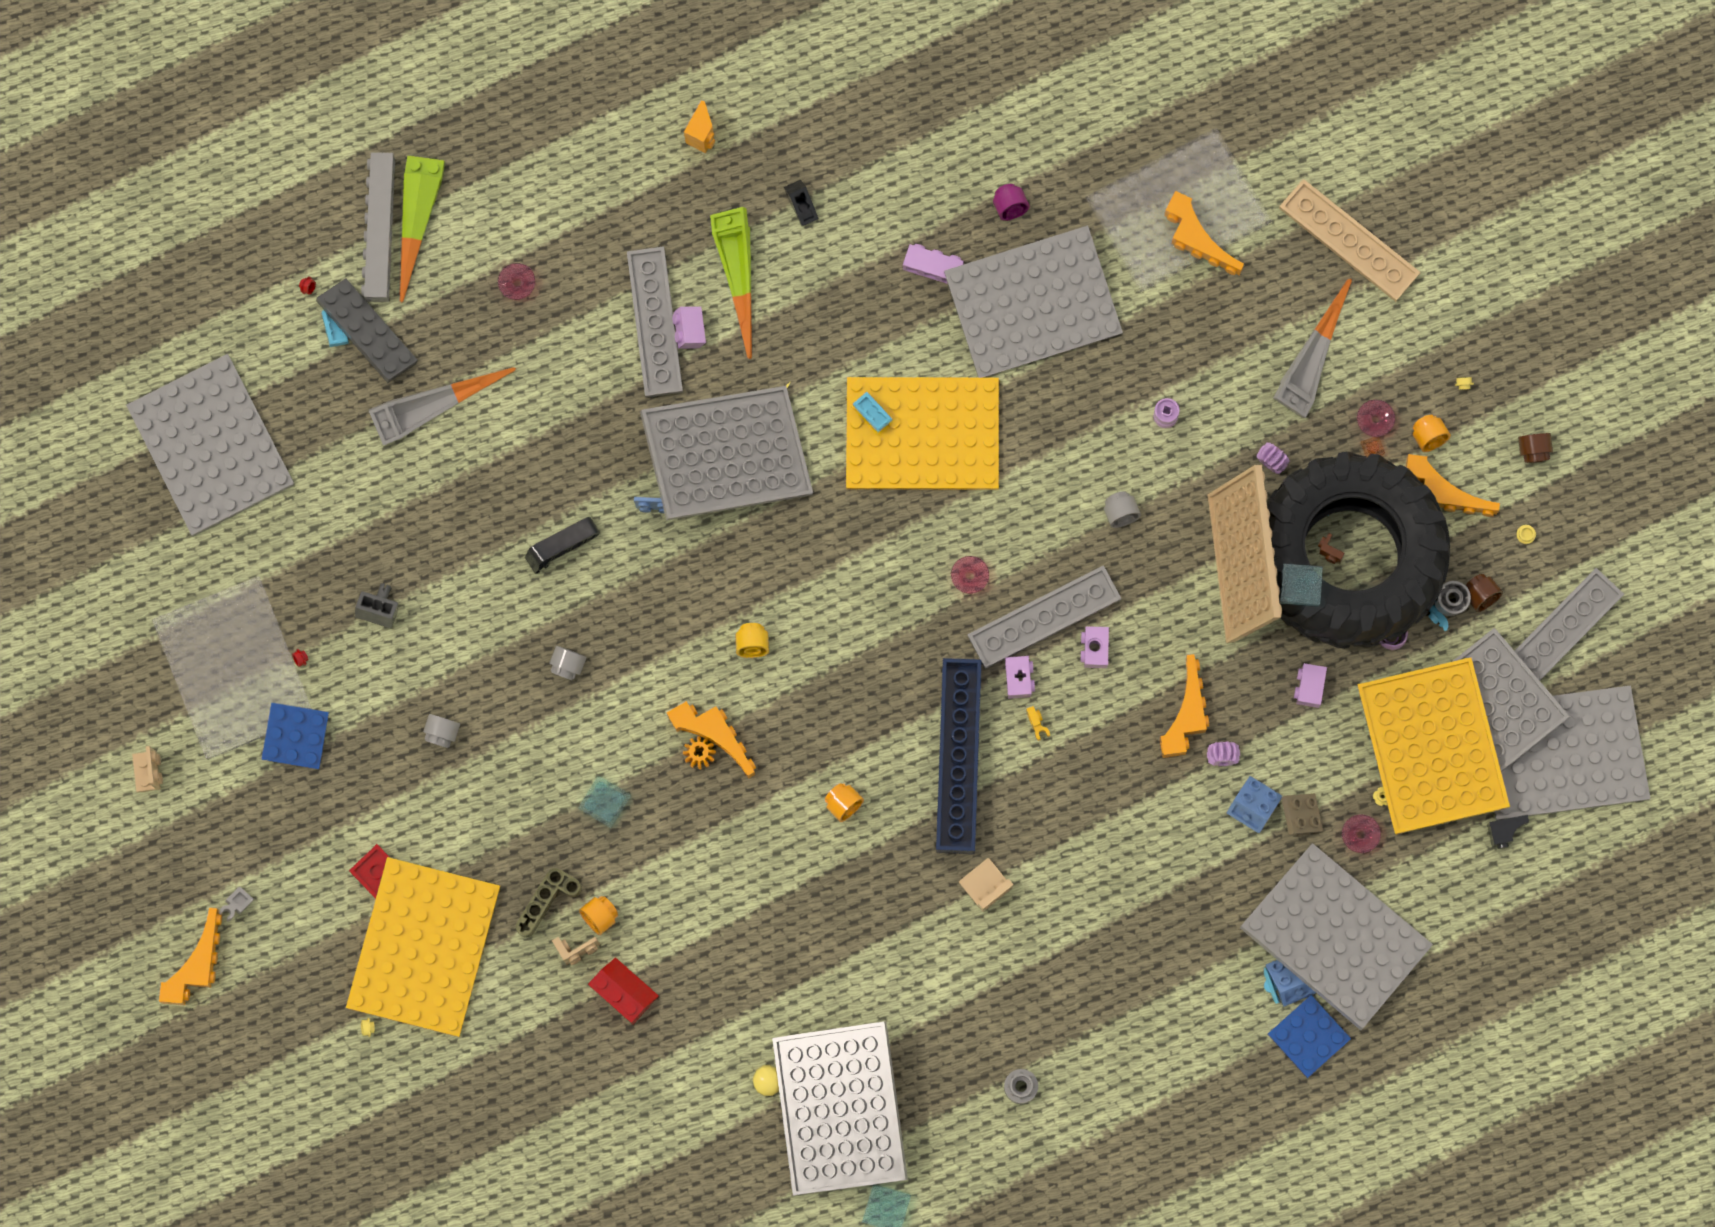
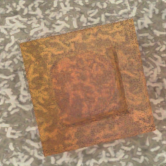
M1379 435L1360 442L1366 457L1370 454H1385Z

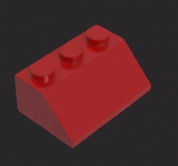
M616 957L603 967L588 983L590 988L632 1025L659 997L658 994Z

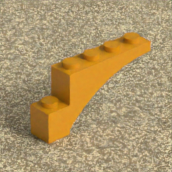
M1175 191L1164 215L1169 221L1180 223L1172 238L1174 247L1181 251L1185 249L1191 252V255L1195 258L1206 259L1210 265L1220 266L1231 275L1237 274L1240 276L1244 263L1223 251L1209 237L1193 210L1192 198Z
M1408 454L1405 467L1409 468L1417 479L1432 491L1439 507L1444 508L1445 511L1455 512V510H1463L1465 514L1480 512L1483 516L1492 517L1494 514L1497 515L1499 512L1500 503L1474 497L1450 484L1427 461L1428 456Z
M1194 654L1186 656L1187 681L1181 709L1168 732L1160 737L1163 758L1186 755V749H1189L1188 737L1184 738V736L1205 733L1206 727H1209L1208 715L1204 716L1203 708H1206L1205 697H1201L1200 692L1203 689L1202 678H1198L1197 671H1200L1199 659H1195Z
M686 701L666 712L677 732L682 730L708 738L709 741L728 753L738 763L748 778L755 775L754 769H756V766L751 758L747 760L744 755L747 751L742 742L737 743L735 739L737 734L732 725L728 727L725 720L728 718L722 709L718 710L717 706L696 717L698 713L693 704L689 706Z
M209 908L203 934L190 958L169 980L161 982L159 1002L163 1004L186 1005V1001H189L190 998L188 986L211 988V983L215 982L216 973L213 972V965L217 964L218 953L215 952V948L220 942V933H217L218 925L222 924V914H219L220 910L217 908Z

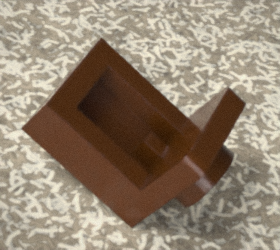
M1328 533L1327 537H1322L1318 545L1320 547L1319 554L1332 564H1341L1345 553L1329 545L1332 534Z

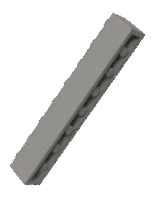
M371 153L370 159H367V170H370V177L366 178V187L369 188V195L365 197L368 213H365L367 231H364V242H367L366 249H363V260H366V266L362 267V277L365 278V285L361 286V295L364 296L367 302H389L395 156L393 153Z

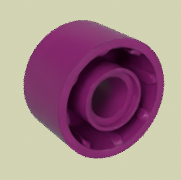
M1010 183L999 187L995 191L993 204L1001 220H1013L1024 215L1029 210L1030 205L1021 187Z

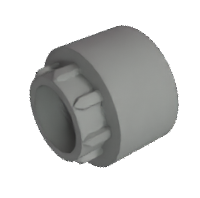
M1126 491L1115 493L1105 501L1104 511L1112 528L1131 524L1141 517L1134 496H1130Z
M1449 581L1443 584L1442 591L1434 605L1443 615L1456 616L1469 606L1471 600L1470 592L1463 583ZM1449 594H1452L1456 597L1455 603H1451L1449 601Z
M556 645L549 664H552L551 672L573 680L576 674H581L587 657Z
M429 714L423 731L426 733L425 741L446 748L450 747L451 741L455 742L460 723Z
M1017 1069L1007 1076L1004 1092L1011 1102L1021 1105L1027 1104L1035 1098L1038 1091V1081L1033 1073L1025 1069ZM1018 1082L1026 1084L1027 1089L1024 1092L1016 1090L1015 1085Z

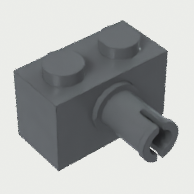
M381 583L377 595L361 591L355 607V618L392 629L398 613V602L387 599L392 589L391 586L387 584L386 588H384L385 584Z

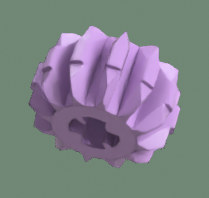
M1266 443L1262 446L1257 454L1259 461L1276 474L1284 471L1290 462L1287 455L1271 443Z
M1215 742L1208 747V763L1213 766H1232L1239 761V745L1234 742Z

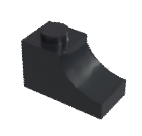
M801 180L784 187L788 200L801 226L819 219L808 190Z
M1528 815L1489 822L1487 827L1492 847H1497L1498 849L1508 848L1509 844L1513 842L1515 831L1529 823Z

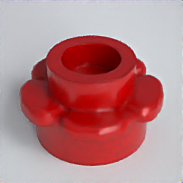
M308 276L300 281L299 288L303 294L310 295L315 290L316 282L312 280V277Z
M296 649V652L292 653L295 664L298 667L306 666V661H308L307 654L304 650Z

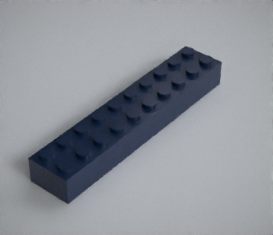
M943 658L936 853L975 854L981 690L980 659Z

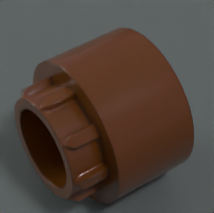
M1551 433L1518 437L1520 456H1524L1525 463L1549 461L1550 453L1553 452Z
M1485 574L1473 577L1465 585L1470 592V604L1476 612L1484 611L1496 603L1503 595V591L1491 576L1486 577Z

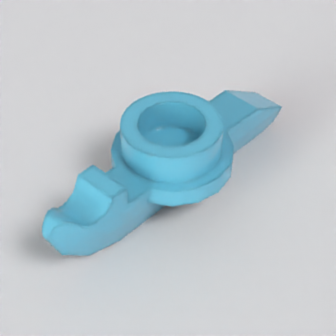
M1433 605L1429 610L1431 614L1428 617L1435 624L1439 622V626L1443 627L1444 631H1447L1448 621L1446 617Z
M1264 968V976L1266 978L1264 989L1271 993L1275 1004L1280 1003L1276 993L1277 987L1268 970Z

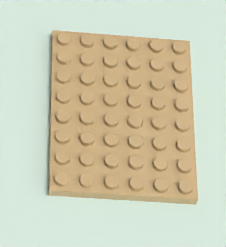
M1262 465L1252 466L1208 494L1226 643L1242 639L1281 618L1282 607L1279 604L1280 590L1276 581L1277 568L1274 565L1275 551L1271 542L1272 530L1269 526L1270 512L1267 509V492L1264 487L1265 474L1262 471Z

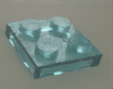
M1283 564L1281 604L1320 606L1323 567Z
M598 776L578 809L607 827L612 828L631 795Z
M873 1184L862 1223L875 1227H902L911 1195Z

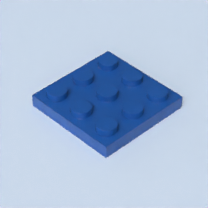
M271 702L262 760L319 769L329 712Z
M1312 995L1267 1034L1306 1078L1312 1075L1351 1039Z

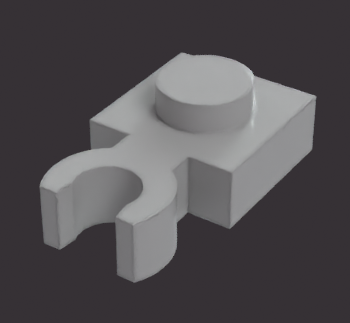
M239 886L226 899L225 902L228 905L223 906L219 914L221 915L225 911L229 912L230 915L227 917L229 922L233 919L235 911L240 915L254 899Z

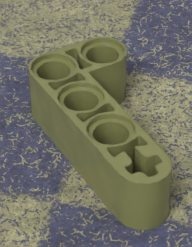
M558 868L550 869L516 923V930L519 935L527 938L534 934L559 891L572 898L579 896L582 891L579 881ZM553 874H560L561 879L559 882L554 883L551 881ZM571 883H575L578 885L577 890L572 893L568 892V886ZM544 890L551 892L548 899L541 898V893ZM533 907H540V914L532 916L531 909ZM529 916V918H530L531 920H534L535 922H534V923H532V921L529 922V920H528L526 917ZM529 922V924H528V927L530 928L529 931L525 930L524 932H522L523 929L521 928V926H522V925H525V926H526L527 923Z

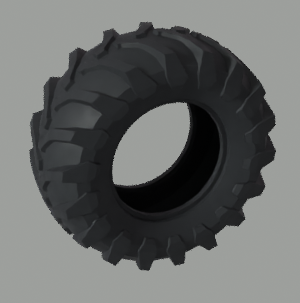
M1346 451L1338 453L1336 458L1326 457L1311 460L1305 469L1300 468L1291 473L1283 480L1284 482H1282L1278 490L1275 489L1267 501V509L1270 512L1271 542L1275 551L1276 581L1280 590L1279 604L1282 607L1280 619L1285 624L1292 626L1311 641H1321L1336 648L1347 649L1350 645L1354 647L1378 646L1380 641L1384 639L1388 641L1407 632L1434 605L1442 591L1443 583H1445L1450 561L1449 531L1446 518L1441 512L1434 494L1426 485H1422L1409 468L1403 465L1396 466L1378 454H1370L1366 457ZM1355 511L1367 514L1382 523L1391 534L1397 549V567L1385 581L1369 589L1352 591L1335 587L1323 580L1314 571L1308 560L1305 538L1312 527L1321 519L1337 512Z

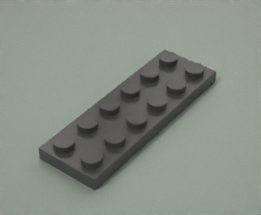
M347 278L316 298V302L387 383L417 363L418 360Z

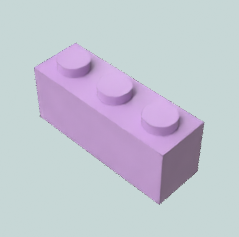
M910 244L903 263V270L948 284L944 271L964 265V261L958 256L951 255L949 257L943 255L939 250L930 251L922 245Z

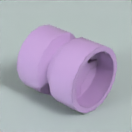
M1169 398L1158 401L1153 415L1154 422L1161 428H1171L1174 426L1179 415L1178 404Z

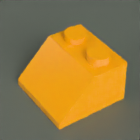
M701 100L684 131L686 144L706 153L715 144V134L706 104Z

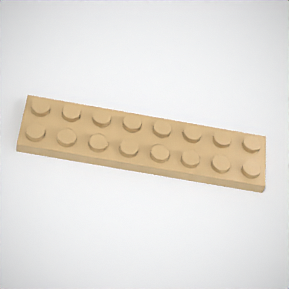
M1304 179L1279 206L1281 211L1395 302L1421 273Z

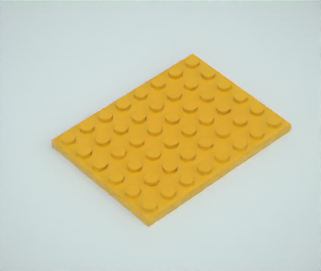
M847 377L846 489L999 490V378ZM866 392L892 418V421L879 433L853 406V403Z
M1471 657L1357 684L1395 835L1510 808Z
M387 857L346 1008L460 1037L500 886Z

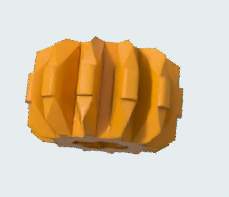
M700 736L697 737V742H694V739L691 738L690 742L692 745H684L688 749L683 751V755L688 756L685 762H691V768H694L696 763H698L699 770L702 769V763H704L705 767H709L707 760L714 762V758L710 755L716 754L715 750H710L714 747V744L709 743L707 745L708 738H705L703 742H701ZM697 749H700V751L704 750L701 757L699 755L695 756Z

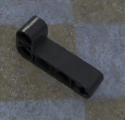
M586 517L530 547L525 559L533 572L538 574L541 569L548 568L551 561L596 538L600 531L591 517Z

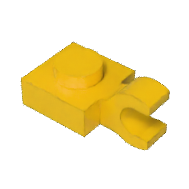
M1034 706L1027 708L1026 713L1035 731L1036 739L1038 741L1041 740L1039 733L1042 731L1046 733L1047 737H1050L1049 729L1041 726L1040 721L1043 719L1040 711H1035Z

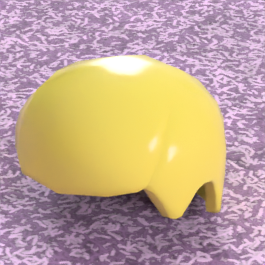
M772 1065L761 1066L756 1069L753 1076V1085L757 1092L763 1096H773L779 1092L777 1070Z

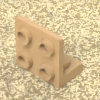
M146 746V752L132 754L137 793L160 790V784H163L162 773L158 771V765H161L160 754H157L156 750L152 747Z
M989 858L959 881V884L982 912L1013 888L1012 882L1002 875Z
M557 937L552 940L566 965L578 963L581 961V956L586 953L591 955L598 950L597 946L600 945L597 938L594 937L572 951L565 939L561 941Z

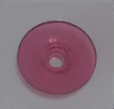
M521 263L507 265L498 276L499 290L505 297L512 300L526 298L535 287L533 271ZM518 280L521 282V284L519 286H515L514 282Z
M1377 399L1369 400L1359 408L1357 423L1365 434L1372 437H1380L1389 433L1393 428L1395 414L1388 403ZM1377 417L1379 422L1374 423L1372 418Z
M965 556L957 560L953 565L951 580L959 591L967 594L977 593L987 585L989 570L985 562L980 558ZM972 573L974 577L967 579L966 575Z
M1359 814L1350 817L1342 828L1344 844L1356 853L1372 851L1378 845L1381 838V830L1378 823L1367 815ZM1357 832H1363L1364 837L1359 838L1357 836Z

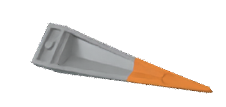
M1351 279L1345 282L1281 379V384L1273 399L1301 418H1306L1314 403L1326 354L1352 282Z
M512 367L394 399L369 409L382 444L386 445L401 439L459 402L512 373L516 368Z

